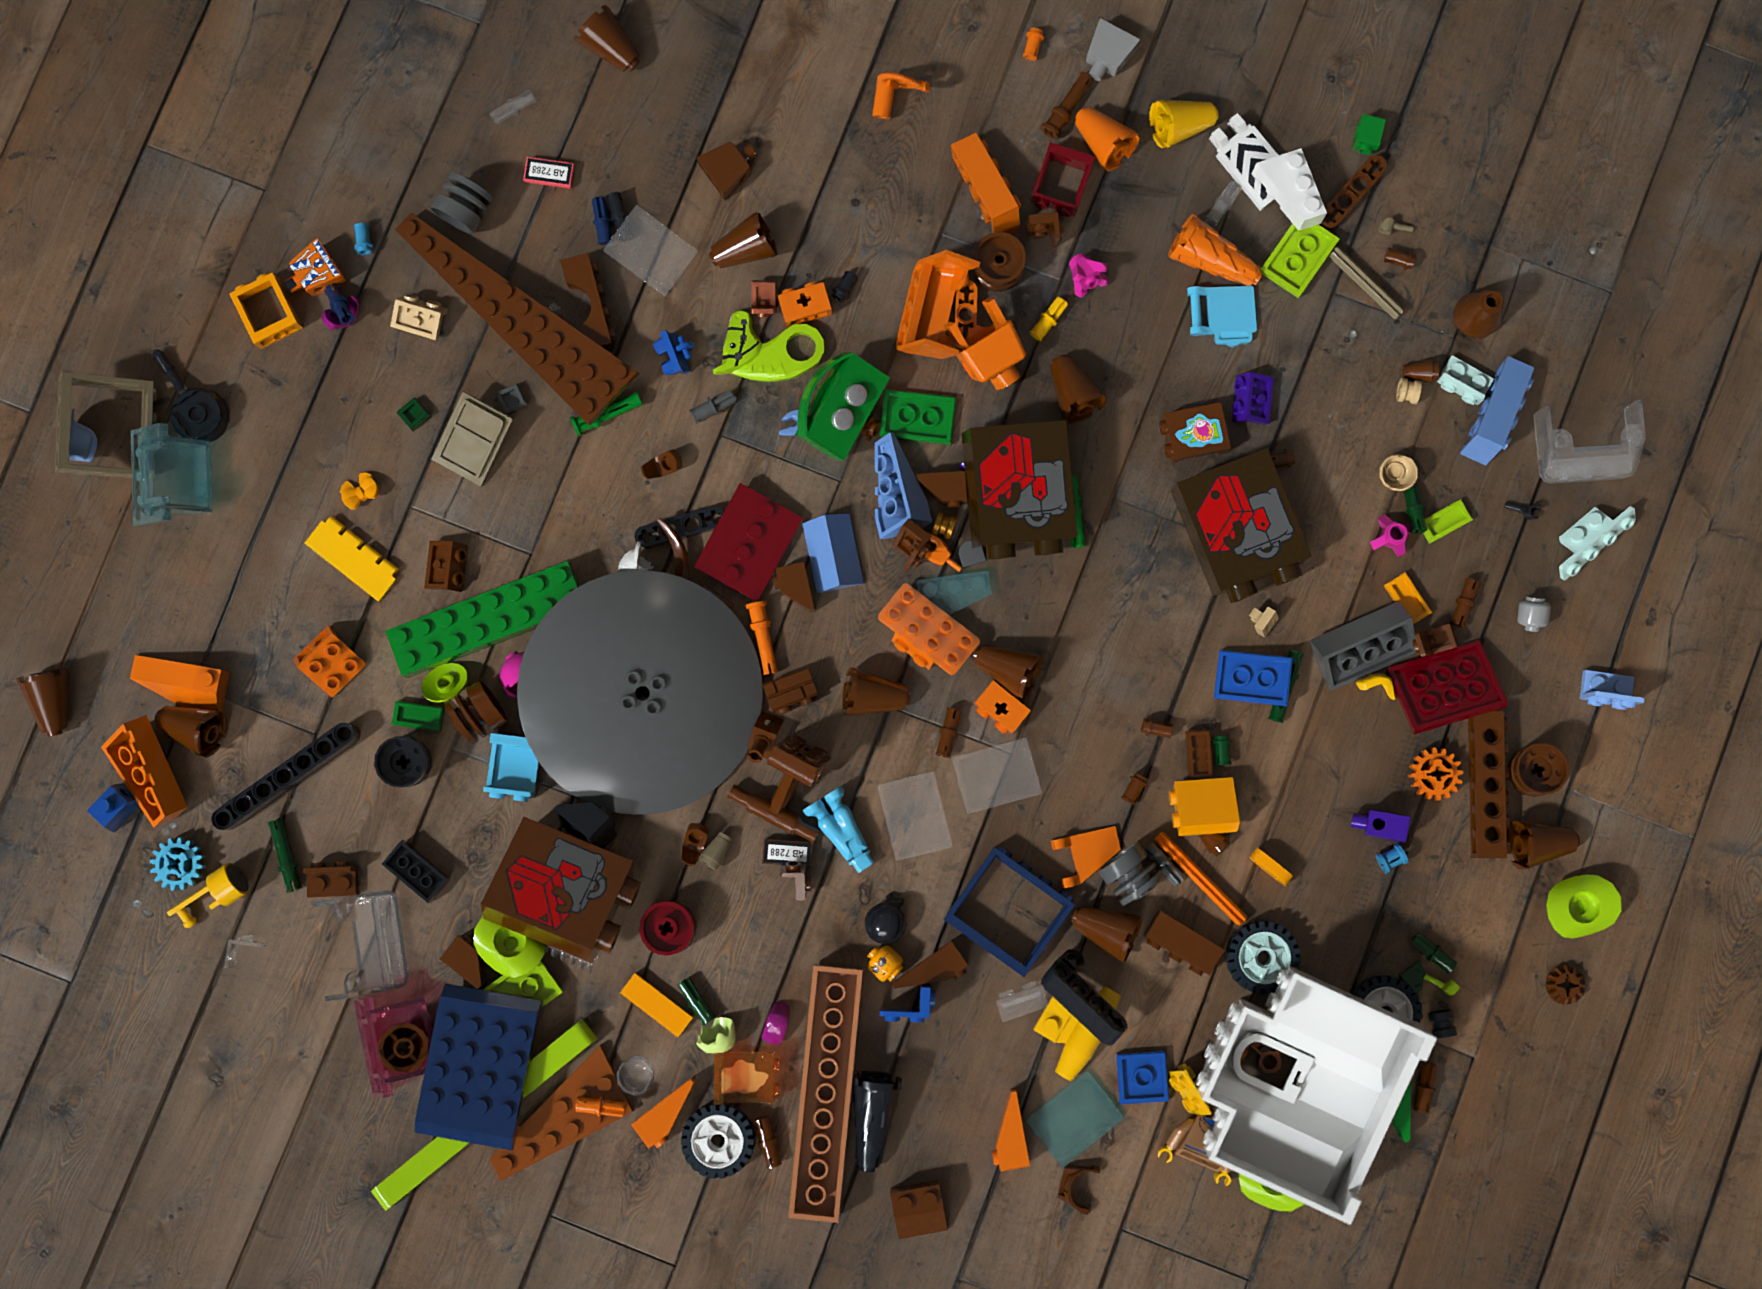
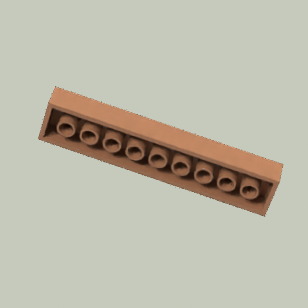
M813 965L788 1218L835 1223L839 1221L863 969Z

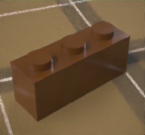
M1157 911L1143 935L1148 938L1146 942L1148 945L1157 950H1160L1161 947L1169 951L1168 957L1178 963H1181L1182 960L1189 963V969L1199 976H1202L1203 973L1210 975L1225 951L1162 911Z

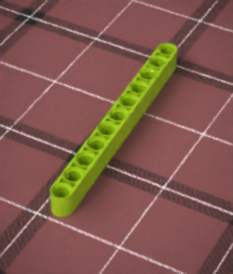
M583 1019L529 1062L522 1100L597 1039ZM436 1137L377 1185L371 1193L387 1211L469 1143Z

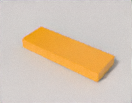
M634 973L620 992L677 1037L682 1034L694 1018L637 973Z

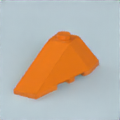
M135 655L130 679L180 707L214 709L222 713L230 672Z

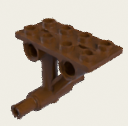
M797 735L787 736L774 745L767 761L768 765L785 773L772 799L770 800L759 793L751 794L735 784L732 786L727 798L745 806V810L748 813L755 814L768 823L785 830L786 833L792 835L796 833L814 843L820 829L802 821L800 815L786 807L799 782L812 787L815 780L818 781L831 758L827 756L828 752L817 746L813 749L806 745V740Z

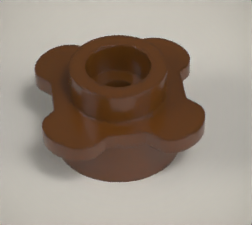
M875 415L868 417L860 431V434L866 437V440L870 441L879 432V419H876Z

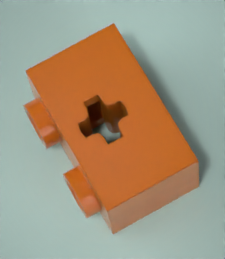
M817 281L810 282L804 285L805 288L798 290L789 288L778 295L786 328L794 324H803L832 315L824 282L819 284ZM805 299L808 306L803 307L801 300Z
M994 680L974 703L977 707L975 711L984 719L988 717L996 722L994 726L1005 735L1007 732L1012 735L1031 711ZM1002 703L1005 704L1007 714L1001 713L997 715L995 713L997 711L995 704L998 706L1002 705Z

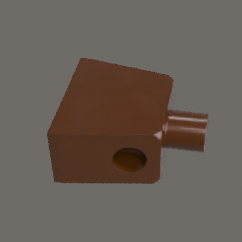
M727 142L698 156L697 161L702 171L725 201L751 176V168L747 162L755 158L757 154L750 144L738 151L732 142Z

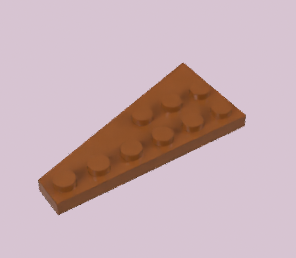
M601 1045L518 1129L514 1150L499 1148L489 1159L500 1181L622 1118L609 1115L597 1117V1114L578 1113L575 1111L576 1102H579L577 1101L578 1096L595 1099L604 1097V1100L625 1102L626 1113L624 1116L634 1111Z

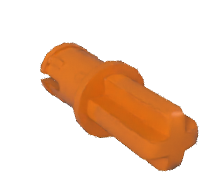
M577 1097L579 1102H576L575 1111L578 1113L597 1114V1117L602 1115L623 1117L626 1113L625 1102L604 1100V1097L599 1099Z

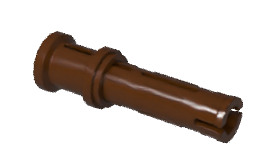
M1081 72L1061 104L1051 110L1052 114L1047 122L1042 123L1040 126L1041 131L1046 136L1055 140L1059 138L1060 130L1065 124L1070 122V114L1094 82L1093 77L1090 78V74Z

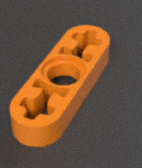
M968 280L966 285L970 291H973V293L969 294V303H964V293L960 292L964 290L963 287L956 291L955 323L957 327L958 325L968 327V330L971 329L969 326L972 325L974 327L977 325L978 289L971 280ZM969 309L973 313L972 319L963 321L959 317L960 311ZM960 327L959 330L963 335V327Z

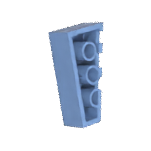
M1507 356L1500 364L1487 392L1491 397L1487 396L1481 405L1478 414L1482 416H1479L1474 426L1471 427L1468 436L1472 438L1462 447L1461 455L1486 466L1501 449L1505 450L1511 440V437L1508 436L1509 432L1515 428L1519 420L1516 414L1526 402V397H1524L1525 391L1530 389L1534 378L1531 377L1534 367L1510 356Z

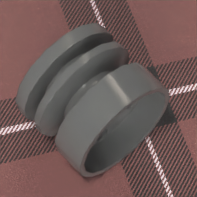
M450 172L447 177L450 183L445 182L442 185L449 196L438 193L429 208L447 223L473 235L482 221L474 211L486 213L488 208L484 204L491 205L494 198L472 179Z
M1139 841L1120 852L1097 871L1107 885L1115 881L1120 883L1113 891L1115 896L1126 891V894L1119 900L1122 906L1146 895L1164 876L1160 870L1151 875L1149 874L1156 866L1154 862L1145 866L1141 864L1148 853Z

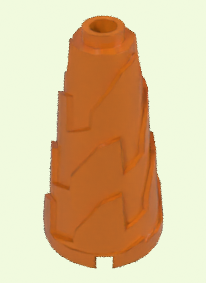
M1191 214L1182 226L1181 233L1177 234L1169 250V258L1192 268H1199L1216 277L1221 276L1248 287L1259 282L1262 276L1260 266L1197 216Z

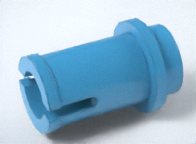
M354 224L355 250L359 255L371 254L374 246L370 242L369 224Z

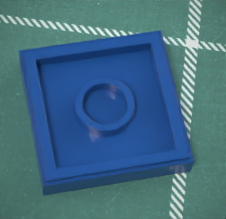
M1165 1050L1116 1054L1119 1104L1169 1101Z

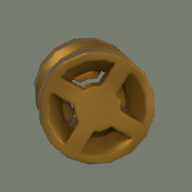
M939 511L932 533L935 535L943 534L945 538L950 540L958 517L954 515L949 517L945 515V512Z

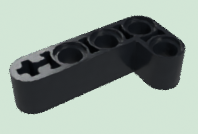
M1069 949L1041 978L1042 986L1100 1042L1105 1045H1113L1128 1028L1127 1021L1077 974L1084 965L1085 960L1080 952Z

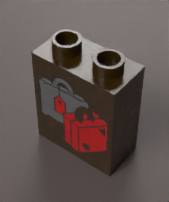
M1066 420L974 427L962 432L972 548L986 547L987 560L1016 557L1015 545L1033 543L1035 556L1064 553L1063 540L1077 537Z
M1268 448L1177 482L1172 488L1171 494L1213 597L1227 593L1230 603H1235L1258 593L1254 581L1272 575L1275 585L1279 586L1303 576L1299 564L1305 562L1312 555Z

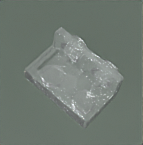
M1032 981L1022 985L1023 989L1016 992L1009 989L998 993L999 997L995 998L1001 1020L1006 1022L1044 1009L1048 1002L1043 985Z

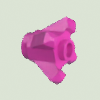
M1084 253L1077 254L1070 260L1069 266L1074 280L1075 295L1078 297H1084L1088 289H1093L1097 285L1103 287L1108 284L1109 277L1102 273L1106 272L1107 263L1092 260Z
M1387 515L1377 518L1379 525L1382 527V532L1379 538L1370 542L1373 550L1385 546L1393 549L1397 557L1405 554V542L1408 534L1412 533L1411 524L1403 525L1394 522Z

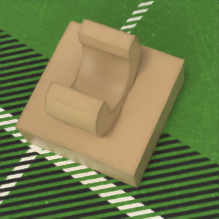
M1267 607L1264 613L1254 608L1249 614L1251 621L1256 623L1254 627L1257 633L1266 638L1279 619L1277 612L1270 607Z

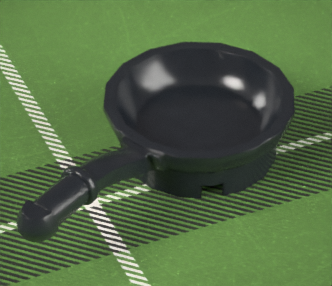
M159 349L154 350L152 353L154 360L158 362L163 373L168 376L177 392H179L171 410V422L175 431L184 440L194 444H208L217 440L225 432L229 423V409L225 400L217 392L207 388L185 389L182 381L174 371V366H171L164 353Z

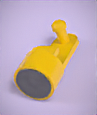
M226 863L206 877V884L175 904L166 913L169 916L177 913L184 922V927L191 928L196 924L197 919L191 916L185 906L208 891L214 898L208 905L211 910L219 904L229 906L249 892L248 881L236 865Z

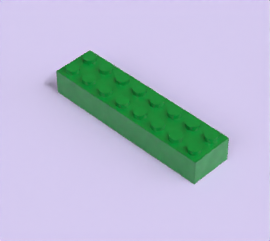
M565 561L386 630L385 632L401 676L411 678L443 664L535 630L548 611L563 597L580 587L572 564Z

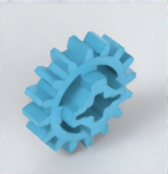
M174 838L168 839V844H159L161 851L154 850L152 852L157 857L150 860V863L155 864V868L151 869L150 873H157L158 876L154 881H163L162 888L170 886L171 891H177L179 887L181 890L188 889V884L191 886L196 885L194 878L203 877L199 870L206 868V865L200 864L205 855H198L201 847H193L194 841L188 840L185 843V838H178L176 842ZM182 848L186 851L179 854L174 849ZM176 874L182 880L176 881L170 877Z

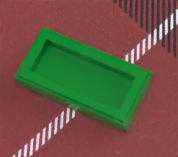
M395 701L392 725L441 732L445 708Z

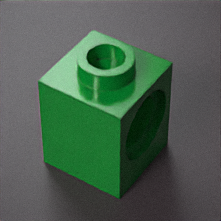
M1362 114L1357 122L1351 149H1355L1364 155L1375 154L1381 143L1386 119Z

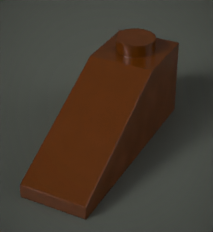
M949 941L893 981L891 985L895 989L947 981L952 977L956 981L967 973L965 968L969 965L952 941Z

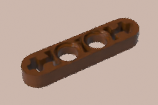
M1373 155L1366 160L1326 205L1327 217L1334 209L1338 213L1329 223L1325 222V216L1322 223L1319 224L1320 226L1331 231L1341 223L1386 171L1387 162L1384 157ZM1378 163L1380 165L1378 170L1376 169L1372 173V175L1369 176L1367 173L1371 169L1372 165ZM1354 180H1364L1366 188L1364 190L1356 189ZM1347 196L1351 201V205L1349 207H1342L1338 202L1339 197Z

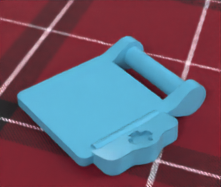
M1193 286L1187 288V294L1191 299V336L1214 335V341L1217 345H1227L1232 348L1239 344H1248L1252 341V333L1257 331L1253 286ZM1205 295L1207 298L1208 327L1202 326L1200 296Z

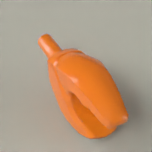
M927 532L931 535L930 542L936 545V549L934 551L928 550L924 555L925 558L934 564L942 566L947 562L960 572L963 567L950 558L952 553L946 542L939 536Z

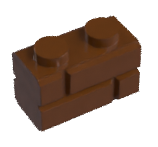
M808 667L762 684L772 712H778L779 715L792 711V706L801 703L802 706L809 705L815 702L814 697L819 696Z

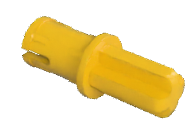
M1057 297L1047 311L1041 313L1040 320L1029 331V334L1041 342L1051 327L1057 325L1056 321L1068 307V303L1063 298Z

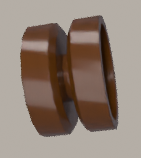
M995 232L988 234L979 241L975 248L973 260L979 261L980 266L973 269L974 277L982 287L989 291L1003 292L1010 290L1018 284L1023 276L1026 262L1024 246L1018 238L1009 233Z

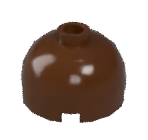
M394 1023L386 1028L379 1038L377 1046L378 1056L384 1066L393 1072H412L420 1067L427 1058L428 1038L423 1030L413 1023Z

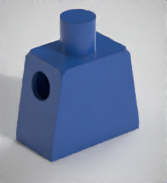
M125 783L111 785L92 804L87 812L104 828L115 832L139 805Z

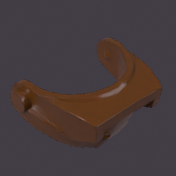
M1091 1165V1167L1065 1166L1057 1198L1068 1203L1071 1207L1080 1211V1213L1088 1215L1091 1212L1090 1208L1080 1206L1073 1201L1070 1193L1071 1186L1075 1178L1080 1174L1088 1171L1100 1173L1101 1169L1095 1165Z

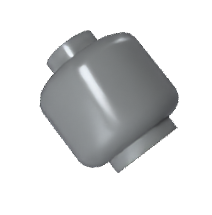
M1526 596V599L1519 602L1517 621L1520 625L1525 626L1526 631L1540 632L1541 627L1549 625L1551 605L1546 601L1545 597Z

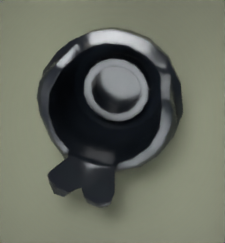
M889 893L886 896L885 902L877 904L867 912L864 919L865 928L868 936L873 941L880 944H891L904 934L906 918L900 909L904 903L903 898L898 897L895 899L894 895Z

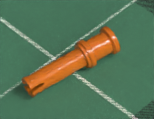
M767 601L745 605L750 613L752 623L750 624V629L755 631L763 675L770 674L768 664H770L772 674L779 672L769 633L771 621L768 620L765 609Z

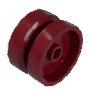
M667 900L653 904L645 911L640 920L639 932L642 942L650 951L657 955L669 956L683 951L691 944L696 934L697 925L693 913L687 906L678 901ZM671 923L670 927H673V930L667 932L664 928L665 924Z

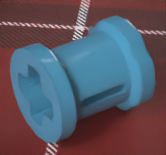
M1399 844L1394 845L1393 849L1383 854L1378 853L1375 855L1380 868L1385 874L1390 873V869L1402 863L1404 865L1408 863V858Z

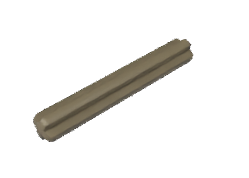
M1337 246L1330 252L1329 258L1393 319H1397L1404 312V308L1340 247Z

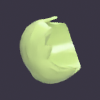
M728 1017L715 1018L710 1028L702 1026L701 1035H698V1041L696 1042L697 1046L704 1052L712 1054L730 1050L736 1041L733 1020Z

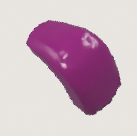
M354 295L348 298L349 308L355 316L354 321L349 324L347 318H345L347 325H342L337 314L332 309H326L322 314V321L330 330L345 328L357 320L359 301Z
M775 1002L762 1033V1039L771 1045L782 1044L789 1021V1005L784 1002Z

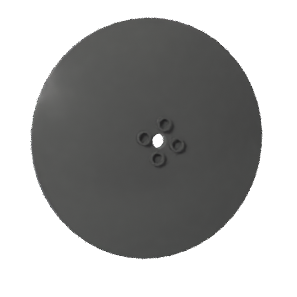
M644 570L617 572L599 577L574 589L558 601L540 621L530 637L521 661L517 685L519 717L523 732L532 752L545 771L561 787L586 803L592 802L598 808L603 806L609 811L625 814H654L678 809L697 801L718 787L732 774L748 751V743L753 727L759 715H761L763 699L762 675L757 653L744 626L725 603L710 591L685 578L663 572ZM640 686H645L649 689V696L645 700H639L635 696V691Z

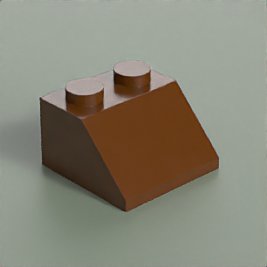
M939 1180L890 1189L899 1239L948 1230Z

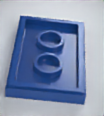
M1219 650L1214 699L1288 707L1293 658Z

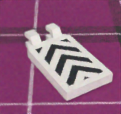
M1237 113L1227 123L1234 132V137L1228 141L1224 132L1218 128L1211 134L1212 136L1209 139L1217 148L1218 154L1216 158L1261 211L1275 199L1273 196H1269L1266 188L1258 179L1254 178L1252 172L1257 162L1279 155L1256 127L1250 124L1246 126L1245 121Z

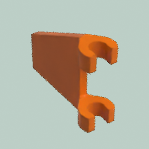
M1115 826L1050 841L1052 850L1066 847L1071 848L1076 869L1075 876L1059 879L1061 888L1080 885L1121 850Z

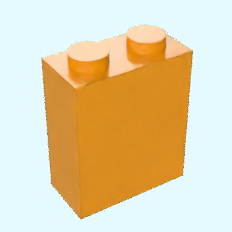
M1233 777L1174 781L1173 790L1169 791V802L1175 808V813H1172L1173 827L1178 829V836L1238 831L1240 818Z

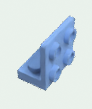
M1590 670L1583 671L1580 699L1588 700V705L1603 706V704H1612L1614 709L1627 710V708H1636L1637 704H1642L1645 700L1642 697L1632 696L1634 677Z

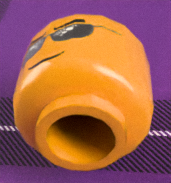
M885 945L881 949L876 946L867 956L870 959L867 964L868 970L881 982L887 980L891 982L904 968L902 966L903 958L889 945Z

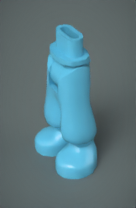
M840 786L823 797L833 811V815L829 814L821 799L805 808L803 812L806 816L817 817L820 830L831 840L848 864H853L859 873L872 865L874 861L869 855L871 851L868 849L850 808L841 802L844 789Z

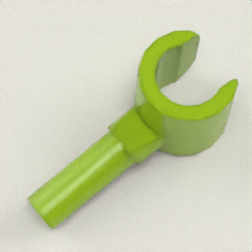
M1427 973L1424 976L1425 980L1441 988L1448 996L1454 995L1460 989L1451 979L1444 984Z

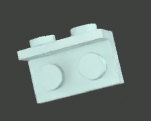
M1452 355L1436 382L1441 384V388L1445 391L1455 392L1462 396V400L1466 403L1479 405L1484 401L1485 394L1494 379Z

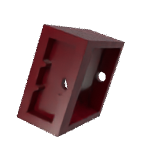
M1050 142L1032 193L1031 202L1041 209L1051 208L1057 210L1058 214L1065 217L1076 216L1095 156ZM1051 160L1084 171L1073 204L1040 194Z

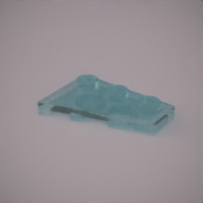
M988 571L917 580L918 592L949 616L992 595Z

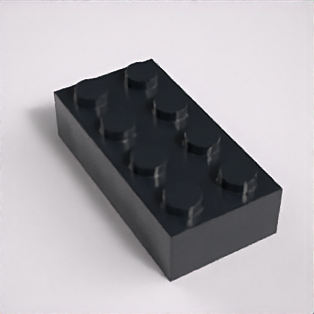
M401 840L382 863L386 869L427 903H431L450 881L448 876L405 840Z

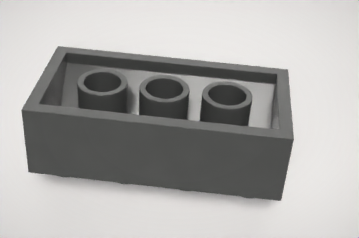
M1398 601L1310 640L1314 659L1330 691L1416 654L1413 646L1415 632L1412 617Z

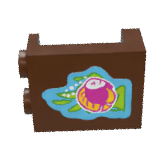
M1221 402L1164 413L1162 421H1159L1161 435H1165L1167 444H1164L1166 458H1170L1171 464L1177 463L1179 460L1218 453V455L1226 454L1231 450Z

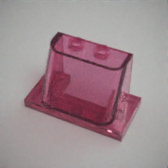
M373 997L353 1001L373 1098L392 1096V1082L425 1073L432 1039V1016L430 1013H427L424 997L375 1008ZM394 1023H413L421 1028L428 1038L427 1058L420 1067L412 1072H393L384 1066L378 1056L377 1046L379 1038L384 1030Z

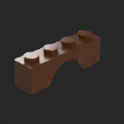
M588 253L560 260L569 289L585 293L591 301L589 317L578 327V330L607 351L615 349L613 341L617 340L614 328L609 327L607 319L611 318L607 304L603 305L601 296H605L602 282H597L595 274L599 273L596 260H591Z

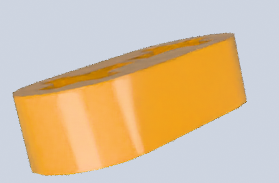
M1256 848L1249 858L1283 886L1286 887L1293 878L1292 874L1262 850Z

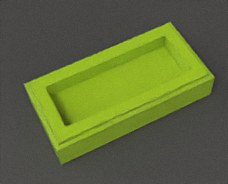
M1460 499L1425 519L1427 531L1423 534L1430 544L1473 519Z

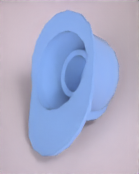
M72 409L69 461L91 462L94 459L97 448L96 435L90 428L75 422V409Z

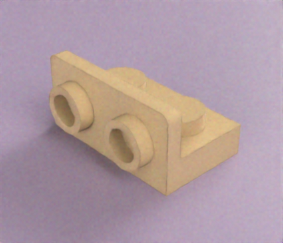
M404 294L395 299L390 327L433 340L439 338L443 315L447 314L448 308L442 307L441 303L428 300L425 302L418 300L419 297L413 294Z

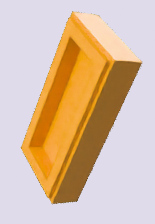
M1406 572L1384 585L1393 601H1398L1412 617L1413 624L1432 613Z

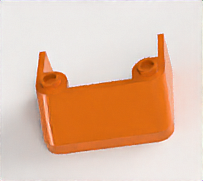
M944 250L922 258L916 263L896 339L897 350L938 359L959 354V350L952 348L953 343L950 336L945 335L946 329L943 325L949 321L955 291H959L967 285L969 280L968 270L979 267V261Z

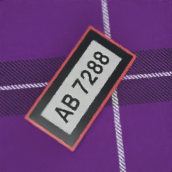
M527 157L523 180L527 183L571 189L575 165L574 163Z

